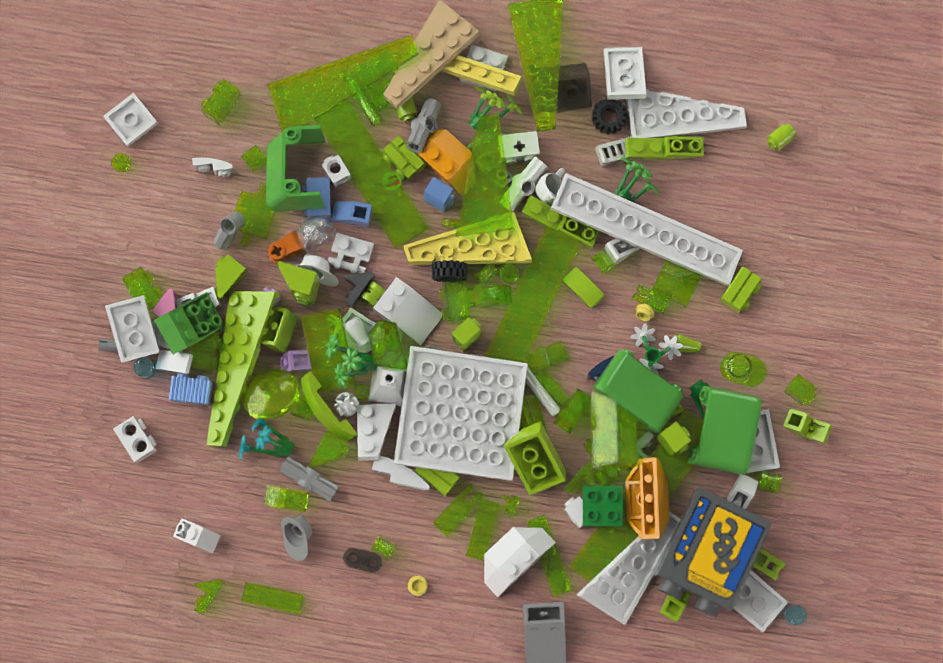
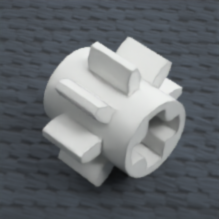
M345 392L337 396V403L333 406L340 416L350 417L357 412L356 406L360 403L353 393L349 395V393Z

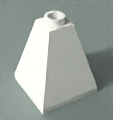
M378 363L376 370L372 374L368 401L382 404L393 403L402 407L407 368Z

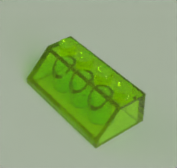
M591 392L592 468L631 471L637 465L636 418L612 400H608L606 398L607 395L604 396L601 393Z

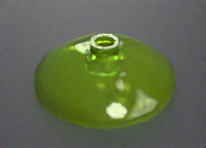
M283 369L261 371L246 383L245 387L247 389L245 393H242V404L245 410L255 418L270 420L281 417L296 405L300 396L299 383L292 373Z

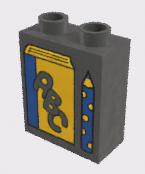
M698 487L694 490L654 574V577L662 580L658 590L678 600L681 599L683 592H686L698 598L695 605L696 609L717 618L720 609L725 612L731 611L772 522Z

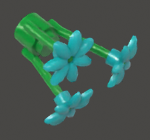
M267 410L261 413L251 428L253 432L258 425L262 428L264 427L263 431L259 430L260 437L255 439L257 443L256 448L245 444L246 435H243L238 453L240 460H242L243 453H249V451L274 455L279 458L282 455L288 457L292 452L294 443L288 441V437L276 431L263 419L268 412ZM272 432L280 439L272 440L269 434ZM265 443L274 445L273 449L276 451L264 449Z

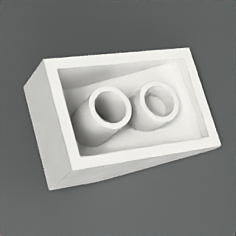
M397 277L373 308L374 313L420 346L444 316L436 307Z

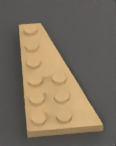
M439 0L384 92V98L396 109H399L480 35L479 30Z

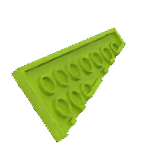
M230 291L206 443L208 446L227 447L234 427V416L241 407L238 405L242 393L246 392V381L248 376L252 375L260 352L261 338L266 335L267 328L265 327L268 318L274 312L272 307L275 298H279V293Z

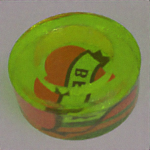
M452 218L441 219L443 227L460 228L461 220Z

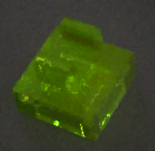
M500 495L499 498L504 499L506 504L503 507L497 505L496 508L504 510V515L514 517L520 497L510 495L508 498L506 495Z

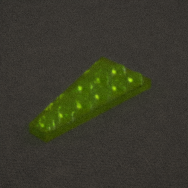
M499 113L479 116L456 237L514 229Z

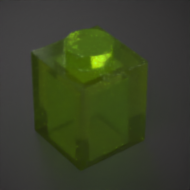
M797 374L785 388L784 392L802 406L806 402L808 404L812 402L816 396L814 392L817 388L800 374Z

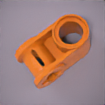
M297 231L290 232L268 247L269 259L274 264H278V261L284 262L302 253L306 246ZM277 250L278 253L280 252V255L277 256L274 254V251Z

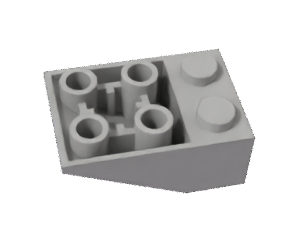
M564 603L523 604L526 663H566Z

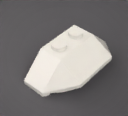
M513 527L484 554V583L497 597L501 596L556 542L543 528Z

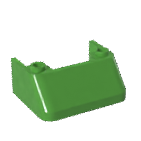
M321 125L288 127L269 142L267 146L266 203L270 210L325 209L320 191L301 192V186L297 180L287 179L288 146L326 143Z

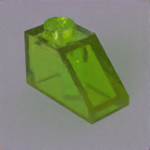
M326 430L308 466L315 469L339 461L341 457L345 458L350 448L347 446L348 441Z

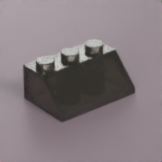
M586 63L529 71L536 116L592 107L590 73Z

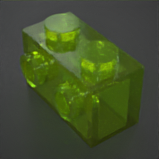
M224 78L221 82L215 84L212 95L209 98H205L201 105L204 116L219 126L241 96L239 88Z

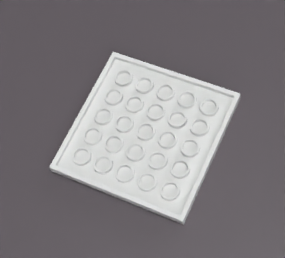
M410 346L394 464L512 481L514 465L504 448V444L519 432L528 363Z

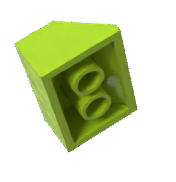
M278 261L277 265L294 299L297 300V304L308 307V304L314 305L320 287L317 272Z
M541 421L523 428L504 444V448L529 495L566 480V469Z

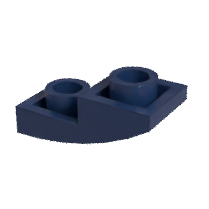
M614 356L597 364L587 374V379L597 381Z

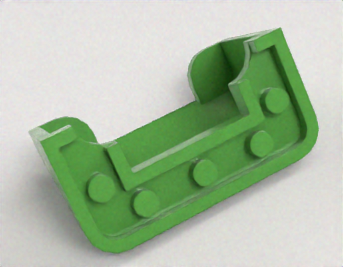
M618 350L591 389L598 394L607 395L606 398L608 400H612L640 420L643 425L648 424L647 429L651 432L660 434L683 398V389L675 383L669 384L634 359L635 355L629 350Z
M703 386L699 399L702 405L707 406L699 445H693L689 449L687 463L726 473L745 475L751 463L762 400L759 397Z

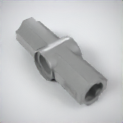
M426 99L418 118L412 120V132L406 146L410 151L415 153L422 152L429 134L435 132L437 127L436 118L441 106L438 100Z
M287 457L279 470L285 476L295 480L301 487L310 492L313 491L331 502L339 489L337 485L321 477L322 475L315 470L301 465L290 457Z

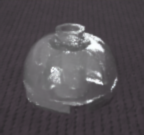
M313 216L301 222L297 238L301 247L308 254L314 255L321 252L319 248L326 244V247L331 244L337 231L327 218Z

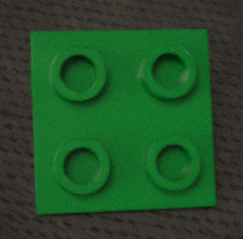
M583 486V526H623V486Z

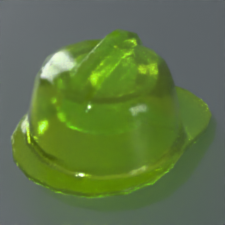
M728 353L722 358L720 363L722 376L733 383L753 387L763 382L766 376V367L762 360L745 353Z

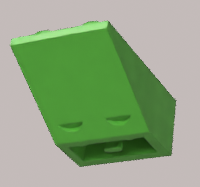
M207 292L154 320L173 355L225 326Z

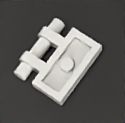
M336 233L331 252L338 254L337 258L329 257L327 262L339 270L343 268L351 271L353 274L365 273L366 267L360 266L361 261L369 263L374 243ZM344 256L355 259L353 263L343 261Z

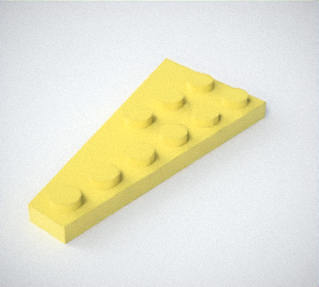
M514 211L403 245L409 265H432L433 262L443 260H457L467 264L532 263Z

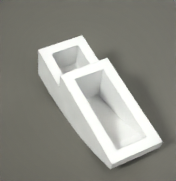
M380 456L378 460H374L372 471L391 475V484L429 492V485L406 466L394 464V460Z

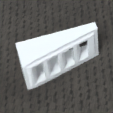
M626 138L596 146L595 150L601 167L621 161L620 158H626ZM621 145L624 154H620L618 146ZM611 148L615 149L617 156H613ZM605 150L608 151L610 158H606V155L604 153Z

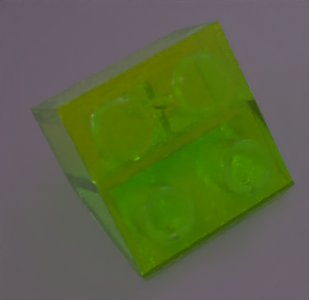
M378 320L368 333L375 366L407 370L409 354L403 333L396 322Z

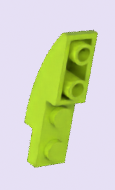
M666 136L665 138L625 139L626 159L659 161L704 156L703 137Z
M529 196L521 214L561 236L588 247H593L600 233L599 230L550 210L551 206L547 203Z

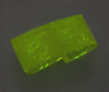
M267 485L264 505L306 512L309 492Z

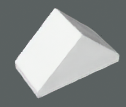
M619 239L608 242L604 248L614 266L639 250L638 247Z

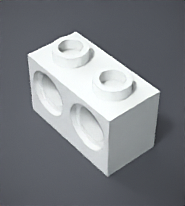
M132 416L113 430L132 460L138 464L157 451L154 447L157 443L152 435L147 436L144 431L147 427L141 418L137 420L136 417ZM130 426H135L136 433L129 436L127 429ZM141 442H146L147 444L144 452H139L137 449Z

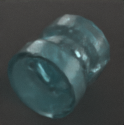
M139 358L134 363V372L142 379H150L156 372L154 363L148 358Z
M799 605L788 606L783 612V617L789 625H800L806 619V611Z

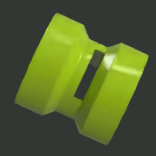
M371 281L368 284L367 291L363 292L360 298L374 307L386 290Z

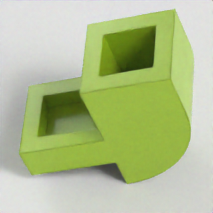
M791 408L783 425L785 429L796 436L825 445L833 428L831 424L813 419L809 414Z

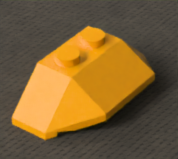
M447 129L435 130V132L430 133L422 152L417 154L427 166L459 195L464 197L476 184L474 154Z
M658 458L638 459L635 467L625 480L627 521L641 539H658L662 537L670 519L668 478Z

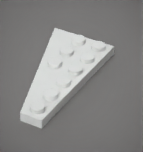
M646 89V98L626 99L632 138L677 137L745 129L747 127L745 111L742 107L709 103L706 100L699 101L690 97L664 92H652L649 89Z
M669 512L670 519L661 538L641 539L638 536L585 586L577 596L625 625L656 572L680 518Z

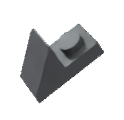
M373 272L344 276V279L355 287L354 289L351 288L345 296L347 298L346 304L352 309L359 301L360 295L368 288V284L374 280L375 275Z

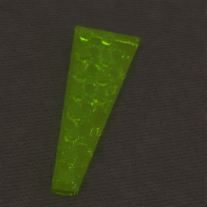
M528 0L508 4V12L536 132L556 129L563 0Z
M413 35L268 83L281 132L288 127L308 125L419 55Z

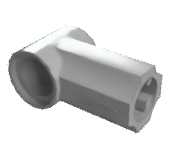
M233 212L222 219L220 228L213 239L214 246L218 249H229L239 229L244 226L245 219L241 213Z

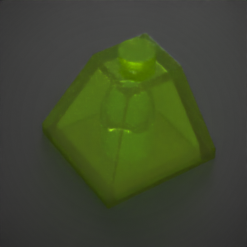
M665 260L651 292L687 307L701 275Z

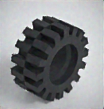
M606 98L596 103L592 113L593 125L595 124L596 130H600V133L606 132V135H610V133L615 134L624 127L627 119V110L625 111L626 107L621 104L620 100L617 102L615 101L616 99L607 100ZM608 109L613 110L617 115V119L614 122L608 123L603 120L602 113Z
M457 260L433 262L432 280L437 282L443 281L444 283L464 282L467 280V263Z

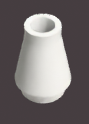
M358 316L344 324L345 330L358 343L359 347L369 342L362 319L360 320Z

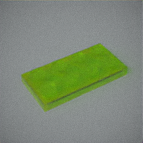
M340 308L301 316L313 375L322 386L317 392L340 389L338 381L334 379L336 376L334 368H337L338 363L343 368L342 363L346 360L342 358V354L347 355V353L336 351L331 359L325 355L328 349L326 344L329 343V337L331 335L334 336V334H338L336 340H339L338 344L341 347L349 348ZM350 376L348 381H345L346 387L356 385L355 376Z

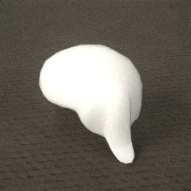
M564 168L559 169L556 173L544 174L537 182L536 194L540 200L548 205H552L562 182L561 178L565 172Z

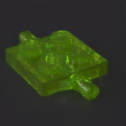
M260 182L257 193H249L243 190L240 192L234 212L241 213L245 219L244 226L239 229L243 233L240 242L242 246H248L250 236L267 239L276 211L270 210L266 203V183Z

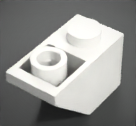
M182 518L173 537L212 554L221 536Z

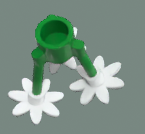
M646 323L642 326V330L639 327H634L637 334L631 335V338L637 339L636 346L641 345L643 342L644 349L646 350L645 359L641 358L639 361L658 376L659 374L656 369L664 368L663 365L657 364L662 355L668 353L670 360L673 359L674 354L681 356L678 349L683 347V344L676 343L677 336L670 340L665 335V343L660 342L658 344L665 349L660 350L658 347L649 346L648 340H656L655 337L651 336L655 332L654 328L647 330Z

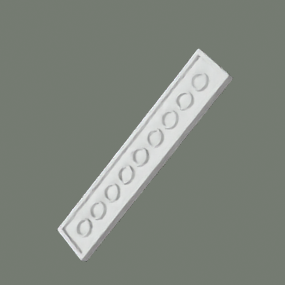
M565 173L550 209L725 286L730 285L743 251Z

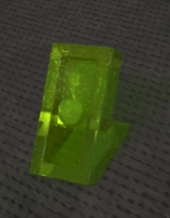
M560 340L547 347L543 346L525 356L531 372L536 374L567 360L568 355Z
M591 459L563 488L568 495L571 491L575 494L582 486L581 481L587 486H595L594 463Z
M215 579L193 584L205 593L204 596L200 595L194 603L196 606L194 611L203 615L226 581Z

